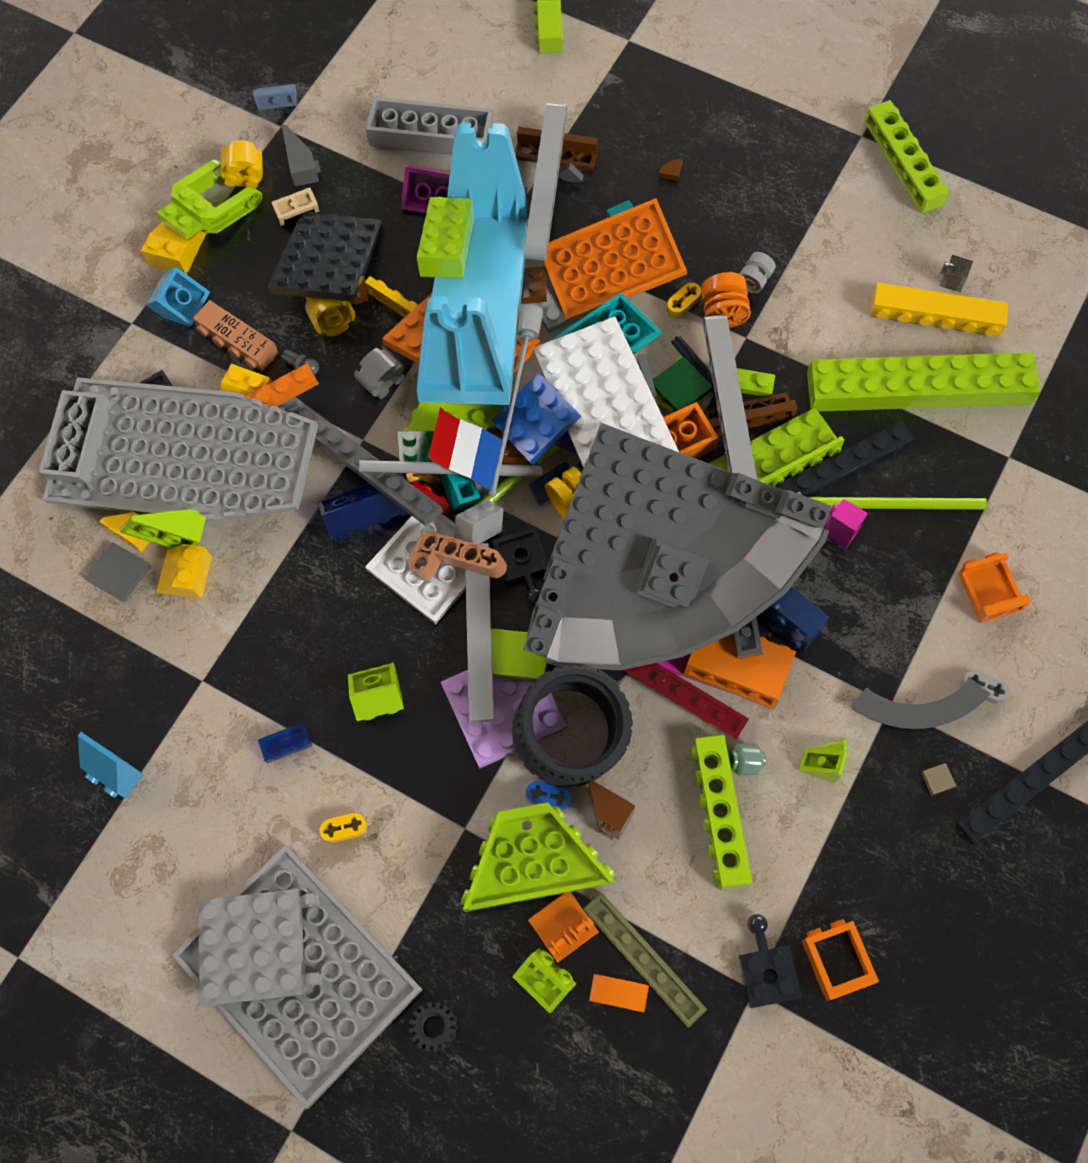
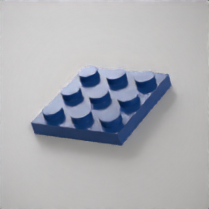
M538 372L516 395L507 438L534 465L575 424L581 415ZM506 405L491 420L503 434L510 405Z

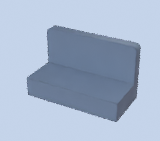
M295 84L253 90L258 110L297 106Z

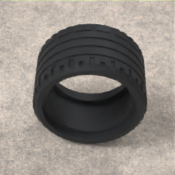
M566 665L554 668L551 672H545L527 689L514 714L512 739L516 745L514 748L520 761L523 760L525 768L532 775L536 774L538 779L550 785L553 783L556 786L570 788L571 786L579 787L603 776L623 757L627 750L626 747L630 743L633 731L631 730L633 726L632 712L629 710L630 705L625 698L624 692L621 693L620 687L613 682L614 680L608 679L605 676L606 674L600 673L594 668L588 669L587 666L572 665L568 667ZM558 691H574L588 696L598 704L608 724V739L602 755L594 762L584 765H569L551 758L539 745L533 730L535 706L541 699Z

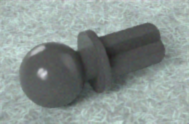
M284 350L281 356L283 361L293 365L295 369L308 363L314 375L319 370L317 361L306 359L304 354L298 355L290 350Z

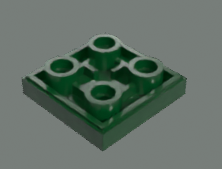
M682 357L653 379L655 391L675 412L697 402L711 392L713 388L685 357Z

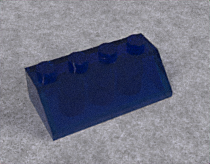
M397 473L398 475H400L402 478L405 479L403 473ZM370 483L318 501L321 517L331 540H340L354 531L362 532L373 524H383L390 521L392 517L409 514Z

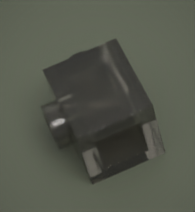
M952 254L949 263L944 262L940 274L943 275L940 286L960 293L967 280L973 261Z

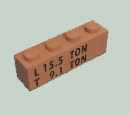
M210 300L193 317L197 325L196 330L202 336L206 337L208 335L216 345L221 348L223 346L226 347L231 355L235 358L241 357L252 369L257 368L263 372L279 355L274 342Z

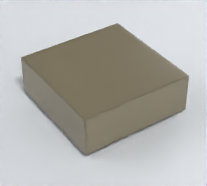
M946 763L921 773L931 796L956 787Z

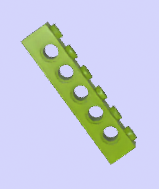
M891 100L869 107L864 122L921 214L944 206L949 195L948 187L940 179L938 171L931 165L927 154L919 146L917 138L910 132L908 124L903 121L898 108L893 105Z
M725 735L696 738L694 746L690 747L692 761H696L698 770H695L696 784L701 785L702 794L699 795L701 810L705 809L707 819H703L705 834H710L711 844H708V853L710 859L715 861L716 869H712L714 884H719L720 890L750 886L752 884V877ZM709 758L715 760L717 767L713 769L708 768L704 760ZM712 782L718 783L722 791L719 793L712 792L709 789V784ZM717 806L724 808L726 816L717 817L713 812V808ZM718 832H728L731 840L729 842L720 841ZM724 856L733 857L735 866L732 868L726 867L722 862Z

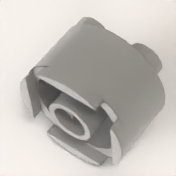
M382 346V350L377 347L368 353L360 362L362 366L360 371L356 370L354 373L355 379L373 396H378L380 399L388 394V388L394 383L396 385L399 384L405 377L402 373L404 364L385 346Z

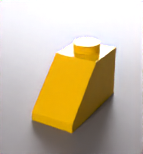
M135 512L104 517L99 521L107 531L139 552H142L150 543L120 533V528L132 516L138 515Z

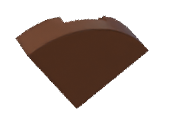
M677 159L665 163L659 171V177L678 181L683 160Z

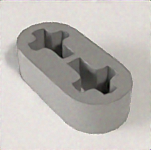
M969 671L961 679L962 687L970 678H975V682L990 693L985 700L990 703H1001L1009 695V688L1006 683L981 672ZM995 687L999 688L998 692L1001 693L997 697L994 696L993 689Z

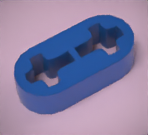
M535 781L530 783L526 789V797L533 805L548 802L552 807L557 805L561 811L567 810L571 805V794L563 787ZM539 787L541 793L547 794V797L539 796L538 799H534L533 794L530 792L535 791ZM560 793H563L567 802H562L561 805H557V800L550 798V796L559 797Z

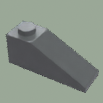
M286 124L282 125L294 185L300 186L319 182L317 173H321L318 160L314 161L312 152Z

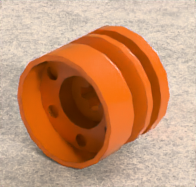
M733 272L720 273L709 277L702 283L701 292L702 300L705 304V317L726 314L729 328L736 327L749 319L751 310L747 297V284L742 275Z

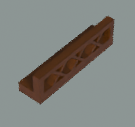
M518 126L515 149L516 160L537 163L542 130ZM564 133L561 155L564 153L569 154L571 158L567 160L561 159L560 166L571 163L577 169L593 171L598 153V138ZM521 147L532 150L528 154L520 153ZM584 156L591 157L590 163H583L579 159Z
M787 392L743 402L748 428L792 419L795 417L798 408L795 400L790 401ZM784 400L783 403L774 404V402ZM755 406H760V407H761V408H757V409H752V408L755 407ZM718 409L703 411L715 433L721 435L719 417L709 419L711 416H719Z

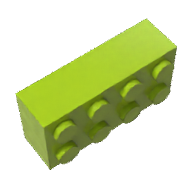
M430 197L417 254L420 277L463 278L474 223L472 198Z

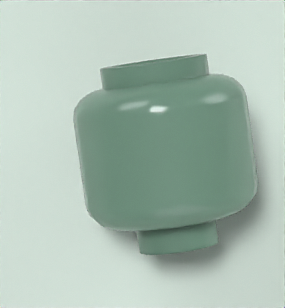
M736 744L728 753L731 770L739 776L758 775L766 764V755L757 744Z

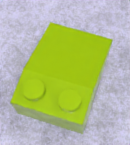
M192 509L135 515L120 528V533L167 548H173L181 544L196 546L200 543L206 517L199 515L198 511Z

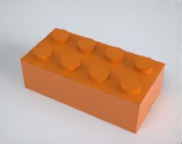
M697 402L663 417L679 453L697 459L716 450L718 436Z

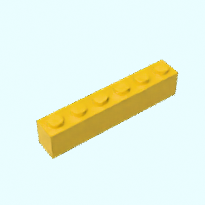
M877 283L873 293L870 316L879 319L898 320L903 323L911 322L923 326H936L947 330L955 329L966 333L974 332L1000 337L1007 325L1009 303Z

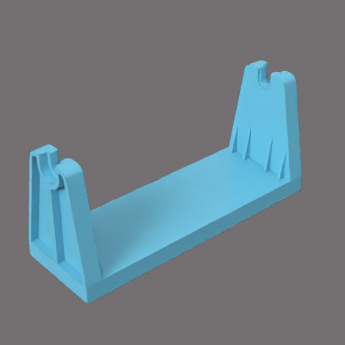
M460 123L455 131L447 198H472L474 223L463 278L435 277L432 297L427 300L417 381L418 402L510 405L525 268L524 248L529 220V206L508 127L504 124L493 123L492 128H488L487 141L481 142L476 139V133L474 128H471V123Z

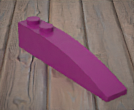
M413 164L406 166L401 209L427 213L430 197L447 198L450 171Z

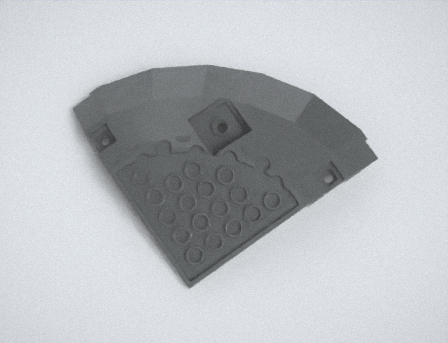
M600 423L551 553L543 578L545 581L534 606L524 650L546 657V663L557 667L578 665L587 666L589 669L625 670L680 658L733 634L788 592L825 543L829 531L823 528L832 506L790 490L779 489L740 473L726 471ZM769 492L771 494V500L767 502L764 499V496L766 493ZM671 573H677L678 579L674 582L669 578ZM551 592L557 594V598L554 601L548 599V595Z

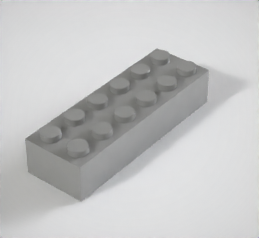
M374 97L366 126V133L370 146L452 154L456 127L460 123H471V128H474L476 133V139L481 142L487 141L488 128H492L494 123L493 109Z

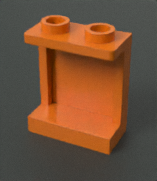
M994 552L979 561L976 558L968 560L958 572L980 623L1023 611L1031 603L1028 594L1022 596L1006 563L1009 557L1007 552L1002 554Z

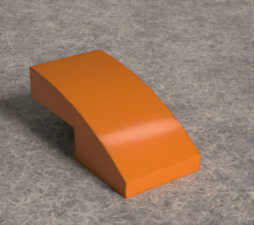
M594 974L589 1001L645 1012L649 986Z

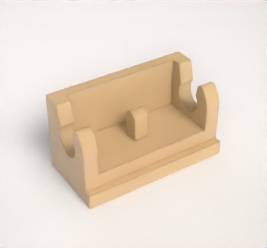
M311 188L272 202L281 226L285 225V219L314 209L315 213L319 212L318 204Z

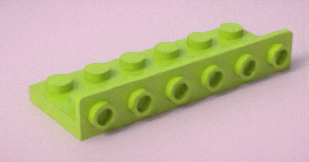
M813 408L750 441L757 480L775 486L783 482L784 479L803 472L806 467L815 466L823 458L838 454L842 450L841 447L844 439L842 436L837 438L817 409ZM726 454L708 463L728 471Z

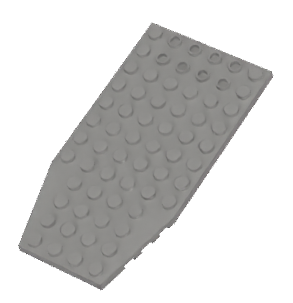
M77 377L73 391L62 390L38 472L48 479L42 500L52 504L129 513L135 512L137 514L192 509L198 511L199 515L205 516V522L299 510L318 424L314 420L292 412L283 411L276 406L264 404L254 398L250 399L237 392Z

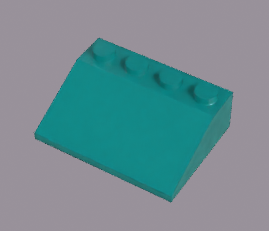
M620 292L552 340L616 317L632 353L635 354L662 335V331Z

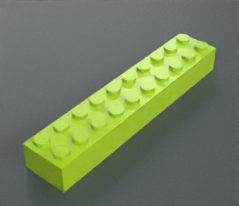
M1034 352L811 360L807 372L811 409L816 408L817 411L1031 405L1041 392Z

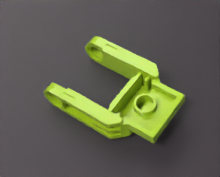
M214 159L174 183L171 192L172 202L158 210L156 214L160 221L187 240L201 230H206V233H219L257 208L262 201V193L255 187L249 186L219 206L213 207L200 194L213 187L214 183L222 178L221 162Z

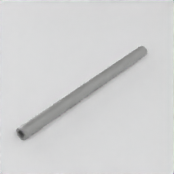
M359 460V472L456 474L440 467L434 462ZM502 464L499 476L541 477L542 465Z

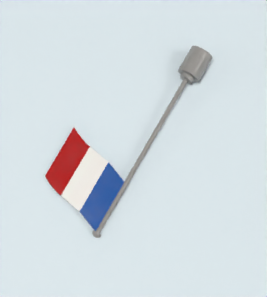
M524 305L521 309L517 334L524 342L502 440L479 426L452 416L440 407L428 456L430 460L440 467L469 478L489 490V495L492 497L498 494L496 488L528 341H532L539 336L543 310L535 305Z

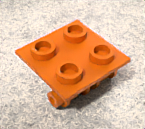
M571 892L564 893L528 920L557 963L598 933L593 921L586 915Z

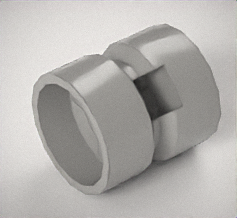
M754 252L747 261L746 266L739 273L746 280L748 292L754 294L761 292L767 283V279L774 272L775 262L768 255Z

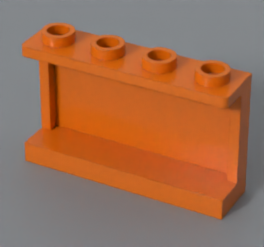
M733 633L692 652L684 675L775 709L796 651L791 650L785 645L772 643L760 636L763 655L739 659Z

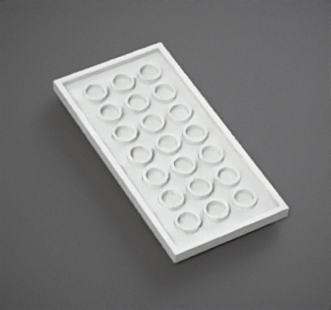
M616 317L534 348V354L545 379L581 415L568 430V433L583 468L600 423L679 452Z

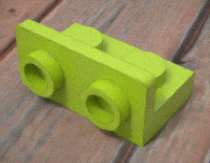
M538 948L527 958L512 977L551 1013L569 991L573 989L576 983L572 980L569 972L561 969L553 962L554 960L549 953Z

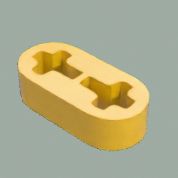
M696 283L684 285L668 300V314L674 318H679L686 314L699 302L701 297L700 286ZM688 292H689V293L695 292V296H694L693 294H691L690 296L687 297ZM681 303V307H680V308H678V307H676L675 309L673 308V305H674V306H678V305Z
M351 813L325 820L319 828V833L326 842L336 843L363 835L367 829V822L361 814ZM354 819L362 822V825L358 826L357 831H354L353 828H345V826L352 825ZM330 825L334 828L342 829L335 831L333 837L325 834V831L329 830Z

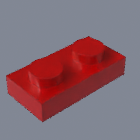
M414 480L412 485L440 505L442 514L449 518L452 515L449 500L442 495L437 496L434 494L433 490L425 483L420 484Z

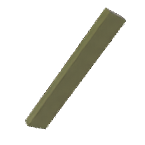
M602 892L583 908L590 919L687 1028L707 1010Z

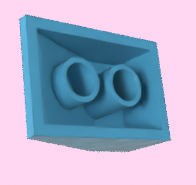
M82 732L78 735L80 768L87 772L85 778L96 785L99 781L106 785L103 790L114 798L118 794L126 798L144 774Z

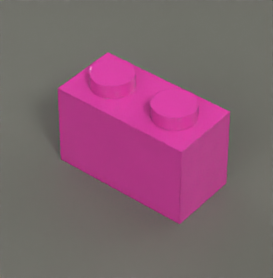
M843 498L839 505L835 503L832 506L826 520L825 530L829 531L828 537L847 548L860 530L868 513Z

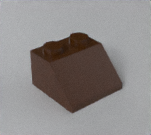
M591 780L589 783V796L597 827L601 829L600 833L606 838L612 840L615 837L619 840L634 815L635 805Z

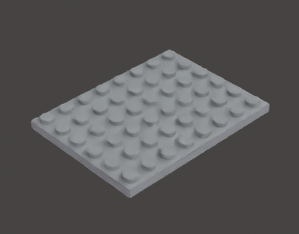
M285 844L232 897L300 889L301 896L311 893L319 895L320 906L302 908L304 975L317 972L323 974V985L305 987V995L217 1005L216 1007L306 1109H309L423 989ZM198 929L172 956L199 986Z

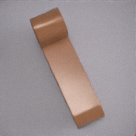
M425 532L421 535L409 562L411 569L422 580H429L434 577L441 562L493 578L501 577L507 570V564L498 551L435 532ZM477 555L473 560H469L472 556Z

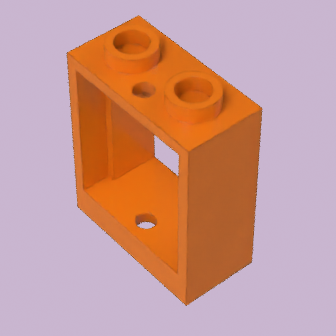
M844 919L830 924V930L822 932L821 928L806 933L808 938L802 940L826 1001L879 982L853 921L846 923ZM847 931L865 975L832 987L814 943Z

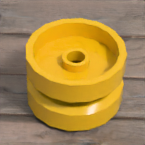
M571 467L562 473V480L556 477L545 484L547 495L563 520L581 476V472L575 467Z

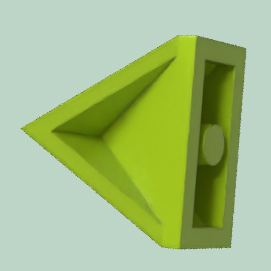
M848 738L815 748H805L799 771L836 783L842 775L847 758Z

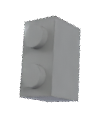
M484 500L456 515L454 538L479 545L502 532L503 508L492 501Z

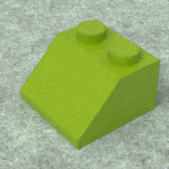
M394 663L348 675L349 698L357 721L371 720L376 716L386 713L394 714L404 709Z

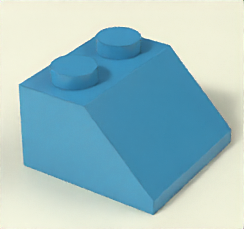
M175 266L163 273L146 306L165 319L190 327L194 322L193 317L201 310L210 291Z

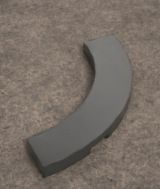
M970 678L956 692L941 700L926 704H903L885 699L865 688L850 707L865 717L885 725L904 729H926L948 724L962 718L982 704L990 693Z

